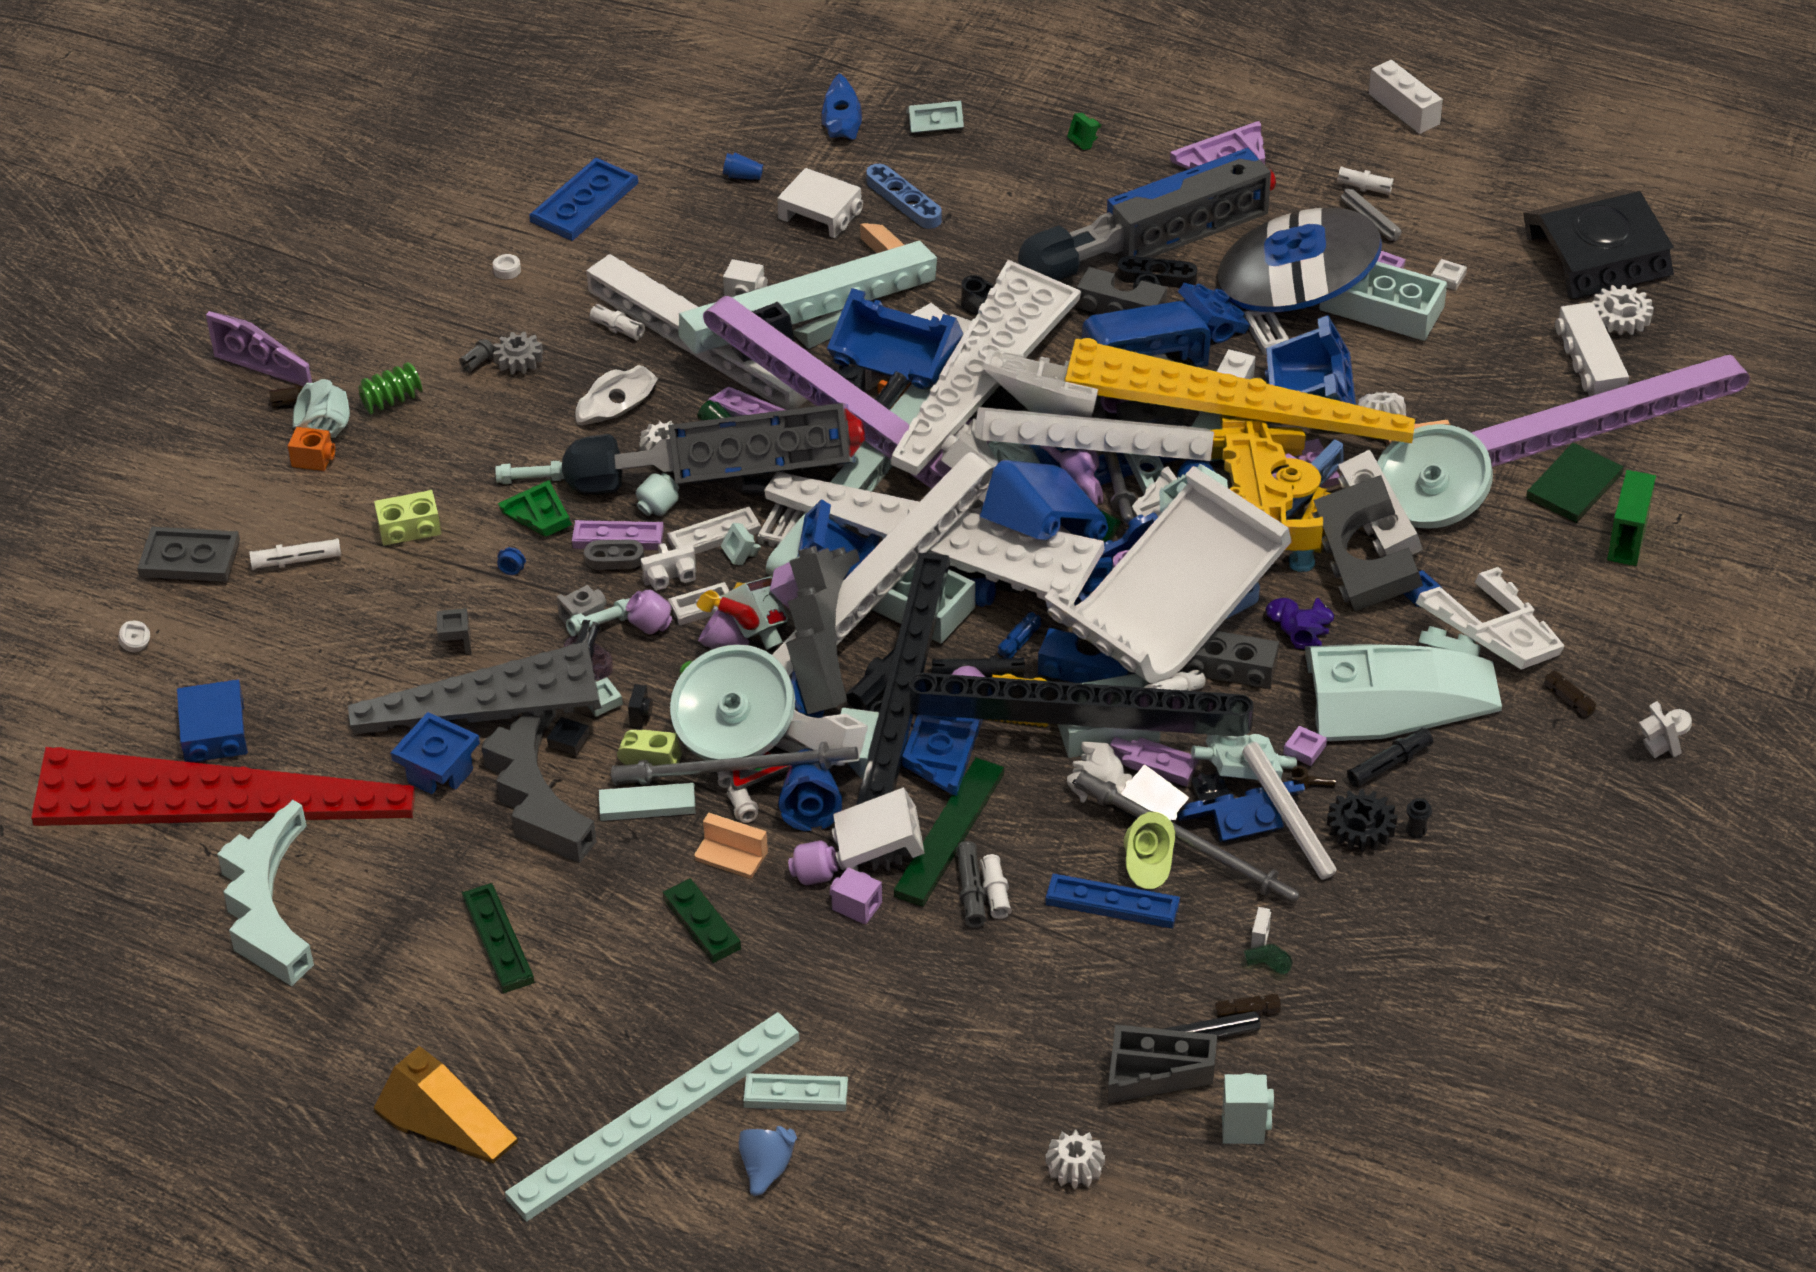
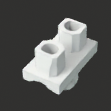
M665 543L659 544L658 554L641 558L643 582L645 586L651 584L656 591L665 589L669 585V579L679 577L680 581L684 583L695 581L696 579L695 551L692 545L668 551Z
M1656 701L1649 706L1651 716L1639 722L1640 729L1646 737L1643 740L1644 745L1654 758L1666 751H1669L1673 757H1676L1682 753L1678 735H1683L1690 730L1692 726L1691 716L1682 709L1672 710L1664 716L1661 705Z

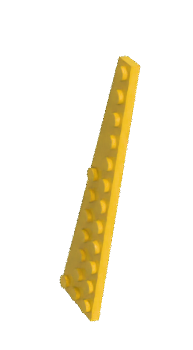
M1091 338L1075 339L1065 377V382L1098 389L1097 395L1405 443H1412L1415 419L1405 415L1392 414L1266 384L1260 378L1249 380L1232 374H1224L1098 344L1096 340Z

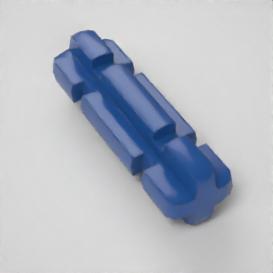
M1029 612L1022 619L1023 621H1020L1006 636L1007 638L998 645V654L1004 658H1012L1017 652L1016 650H1019L1033 635V632L1041 626V617L1033 612Z

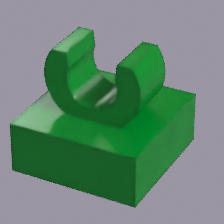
M1074 113L1067 137L1083 150L1091 149L1093 141L1098 138L1096 136L1097 129L1101 128L1102 124L1093 118H1088L1083 113Z

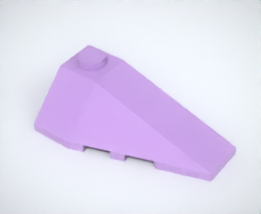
M210 311L206 314L214 357L304 386L306 383H312L309 364L253 323Z

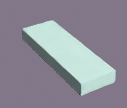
M694 783L599 790L600 820L696 814Z
M746 1073L744 1108L846 1111L848 1077Z

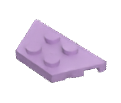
M1257 121L1171 151L1170 161L1186 169H1191L1249 148L1265 165L1261 123Z

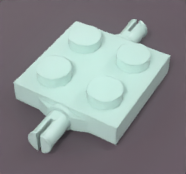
M1259 734L1238 737L1208 735L1206 739L1208 747L1193 745L1191 749L1192 759L1209 760L1217 767L1220 776L1258 780L1242 754L1244 747L1252 742H1257L1280 779L1283 774L1282 768L1292 769L1297 765L1296 757L1276 754L1269 738Z

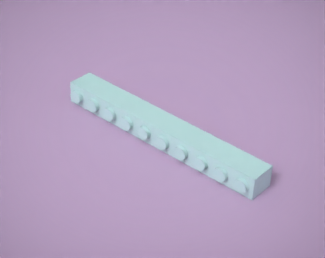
M919 240L731 298L751 312L779 302L790 314L791 324H795L843 309L851 288L865 291L864 299L873 300L934 281L937 257ZM714 303L679 313L678 336L694 354L730 344L711 331L704 323L703 313Z

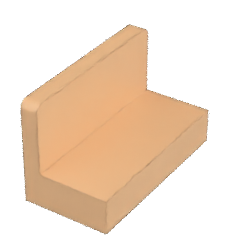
M708 812L703 820L704 840L694 854L695 861L749 879L753 878L768 853L767 832Z

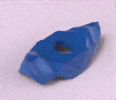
M839 73L833 79L824 98L821 121L822 125L826 126L829 137H846L853 140L856 139L859 126L862 124L861 104L852 86ZM837 105L848 106V108L845 110L835 109Z

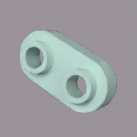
M1429 626L1428 632L1421 631L1418 643L1479 657L1481 646L1477 645L1476 641L1467 635L1459 634L1458 639L1447 637L1446 630Z

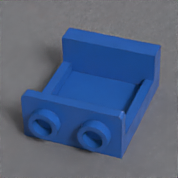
M821 499L804 517L799 550L815 545L817 551L829 548V551L841 547H844L846 552L857 549L860 561L849 569L847 574H850L878 546L880 536L871 533L867 538H862L829 519L831 504Z
M239 679L177 688L180 743L185 762H201L248 753L243 720L244 699Z

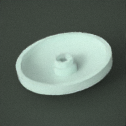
M1435 424L1415 428L1412 443L1393 441L1383 451L1377 462L1411 524L1416 528H1439L1466 518L1483 503L1490 491L1493 480L1492 463L1484 444L1471 432L1452 425Z
M748 645L722 646L699 656L680 675L671 696V720L682 743L693 754L706 761L760 756L772 749L788 730L795 710V692L790 677L783 665L768 652Z

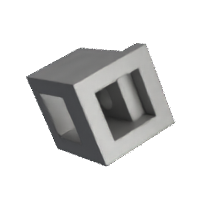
M588 585L565 597L562 594L556 596L559 618L565 624L566 620L574 615L581 613L584 616H588L605 610L606 599L604 594L599 589L593 591Z

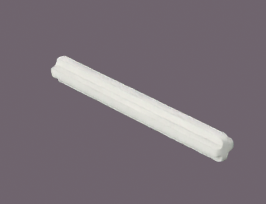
M1257 742L1246 745L1242 751L1243 756L1319 878L1322 880L1330 878L1336 872L1335 865Z

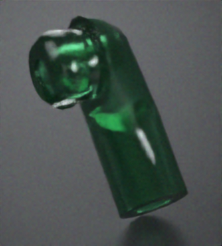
M1267 944L1244 950L1248 966L1265 962L1279 974H1286L1291 970L1293 964L1291 956L1275 944Z

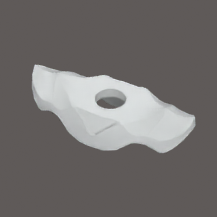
M641 365L627 371L616 369L605 373L594 382L588 393L579 400L575 412L577 425L598 423L623 415L639 405L648 396L658 378ZM620 392L624 395L625 400L622 403H614L610 400L609 394Z

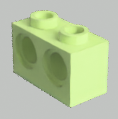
M432 490L374 501L383 546L441 535L439 516Z

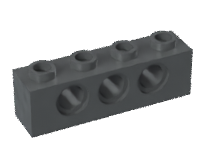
M1215 631L1179 672L1189 673L1193 670H1199L1198 674L1203 673L1206 678L1271 689L1277 666L1279 641Z

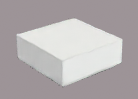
M1441 259L1431 277L1447 281V288L1456 291L1466 275L1467 267Z
M1258 908L1252 931L1251 953L1262 955L1265 951L1270 931V909Z

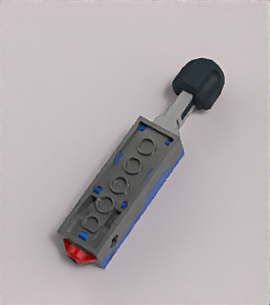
M1249 148L1242 149L1107 199V213L1100 215L1092 225L1070 233L1064 227L1058 225L1030 236L1024 240L1020 248L1018 263L1058 281L1077 274L1079 261L1103 252L1117 253L1121 258L1125 256L1155 257L1268 214L1270 191L1274 190L1276 186L1275 175Z
M838 403L668 425L670 439L660 440L651 450L620 454L617 441L612 435L587 436L575 440L567 447L562 457L561 469L564 479L570 487L582 494L595 495L617 492L622 486V469L656 466L663 472H674L675 484H688L855 463L854 454L865 441V433L862 420L849 411L848 404Z

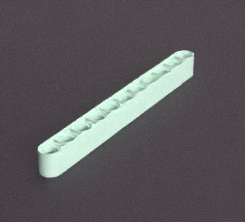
M911 384L890 411L910 425L912 420L919 414L922 403L929 397L932 387L923 390ZM864 441L854 454L855 463L845 464L830 483L872 492L893 467L891 459ZM806 512L769 556L766 564V573L773 576L774 569L798 556Z

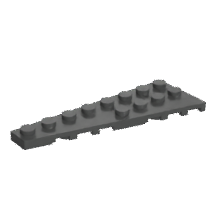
M586 641L549 652H542L523 659L512 660L493 667L482 668L467 674L452 676L441 681L419 685L418 687L400 692H393L374 699L363 700L348 705V712L353 734L388 731V729L394 728L395 725H405L411 729L427 712L449 722L454 719L467 718L468 723L510 719L512 716H518L519 713L523 712L540 716L545 714V710L563 709L564 713L574 712V707L593 706V710L601 709L602 707L590 649Z

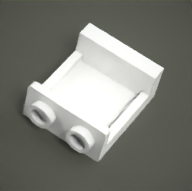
M805 168L777 198L778 219L788 222L798 213L827 224L829 226V236L833 238L845 230L848 223L855 215H859L863 208L860 187Z
M904 787L833 814L835 828H832V835L837 846H839V851L836 852V859L842 870L851 868L858 871V864L903 847L907 848L913 858L925 854L916 806Z

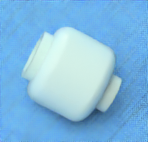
M652 473L636 490V497L639 501L637 507L647 516L651 514L656 516L665 515L679 499L678 484H675V481L665 473L661 475Z

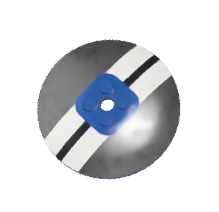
M1314 208L1289 213L1263 223L1235 242L1220 262L1218 282L1221 290L1230 297L1229 301L1248 310L1284 312L1314 306L1344 293L1360 282L1372 270L1378 261L1382 249L1380 233L1372 220L1361 213L1348 209Z

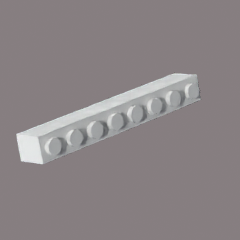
M978 407L975 437L986 441L1211 461L1214 436L1213 431L1205 428Z

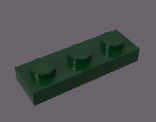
M691 878L663 891L665 903L713 963L741 950L740 939Z

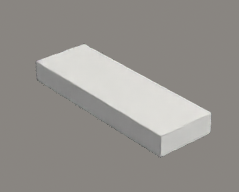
M746 507L667 534L668 541L673 549L692 545L695 554L721 546L732 523L743 524L749 534L752 535L760 532L761 525L750 507Z

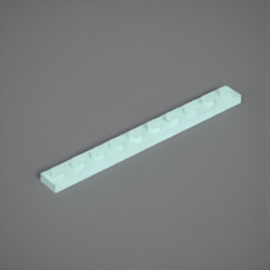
M777 1012L505 1191L506 1200L527 1222L744 1078L746 1073L753 1072L798 1042L799 1032Z

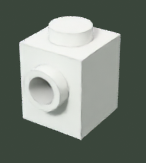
M732 259L723 276L724 296L734 297L767 287L768 279L764 277V266Z

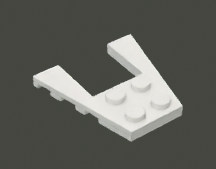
M1499 567L1479 573L1475 583L1510 613L1482 623L1441 587L1420 593L1416 604L1520 669L1561 655L1564 644L1544 621L1539 623L1533 616L1534 608L1529 602L1523 604L1518 598L1517 593L1519 590L1512 582L1506 583L1501 577L1503 571Z

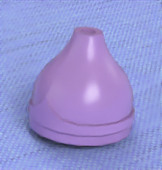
M718 609L706 624L698 640L702 645L711 649L727 645H748L750 642L743 636L733 616L720 612Z

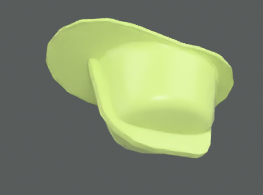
M1160 812L1142 814L1127 829L1124 836L1127 872L1130 879L1137 886L1144 889H1155L1161 886L1170 873L1175 843V830L1173 823L1166 815Z

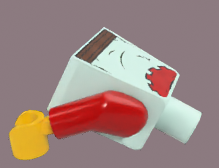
M772 576L748 583L738 582L733 590L722 595V599L719 598L717 592L708 590L697 601L696 605L702 611L712 612L714 606H717L718 611L733 616L745 638L760 635L766 650L783 643L776 627L786 623L788 618L782 602L770 591Z

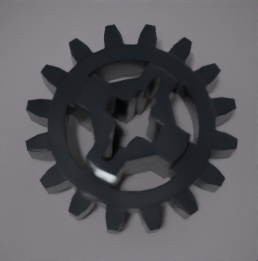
M1363 789L1359 790L1358 795H1354L1349 790L1347 791L1346 798L1338 795L1336 797V804L1330 803L1329 813L1327 815V826H1330L1329 834L1337 835L1336 842L1338 844L1344 841L1348 842V849L1350 850L1354 845L1359 846L1361 852L1365 851L1366 846L1377 850L1378 842L1387 845L1389 837L1395 836L1398 818L1394 814L1395 806H1387L1388 798L1386 797L1377 799L1375 791L1368 796L1365 795Z

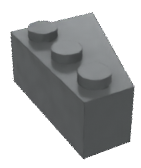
M1115 1024L1108 1083V1104L1213 1084L1217 1035Z

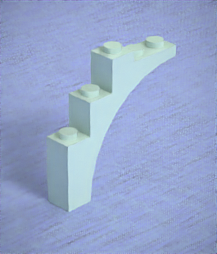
M294 800L283 809H280L262 828L255 831L250 839L239 834L230 843L225 844L217 854L222 875L232 880L223 893L228 912L238 918L229 929L234 951L290 986L294 985L314 966L310 945L292 932L279 916L272 900L274 878L280 861L293 840L307 826L303 806Z

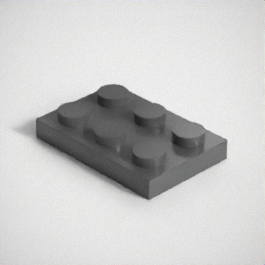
M151 527L137 568L139 577L227 582L240 541L238 531Z

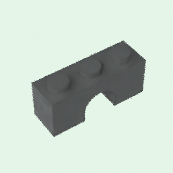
M1091 267L1087 269L1077 286V289L1081 291L1080 300L1077 302V309L1096 314L1167 303V287L1141 280L1134 290L1120 291L1114 288V273Z

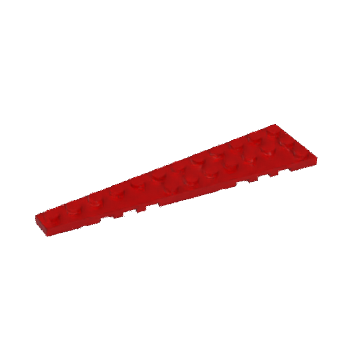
M45 747L31 819L33 826L270 821L280 809H283L292 800L303 806L305 820L413 818L415 789L411 785L250 769L244 766L232 767L71 750L63 747Z

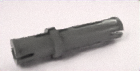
M971 841L959 843L958 847H956L962 885L960 901L965 908L966 925L971 928H979L987 921L983 904L986 900L985 890L981 887L977 846Z

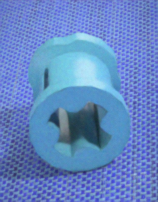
M1314 550L1292 551L1289 556V566L1298 572L1310 571L1315 566Z

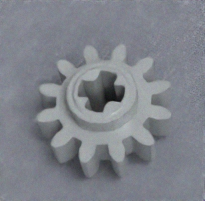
M511 332L508 338L500 337L501 344L496 343L493 345L494 363L499 364L500 371L509 368L510 374H514L516 371H521L522 374H525L528 368L537 369L536 362H543L542 342H537L536 335L527 338L526 332H522L521 335Z

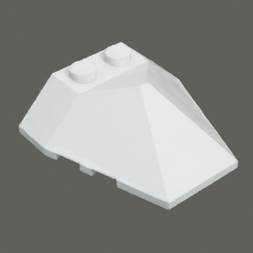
M988 349L983 369L1030 412L1092 417L1098 389L1065 382L1070 361H1066L1065 366L1049 363L1050 359L1040 357L1039 361L1025 359L1023 354Z

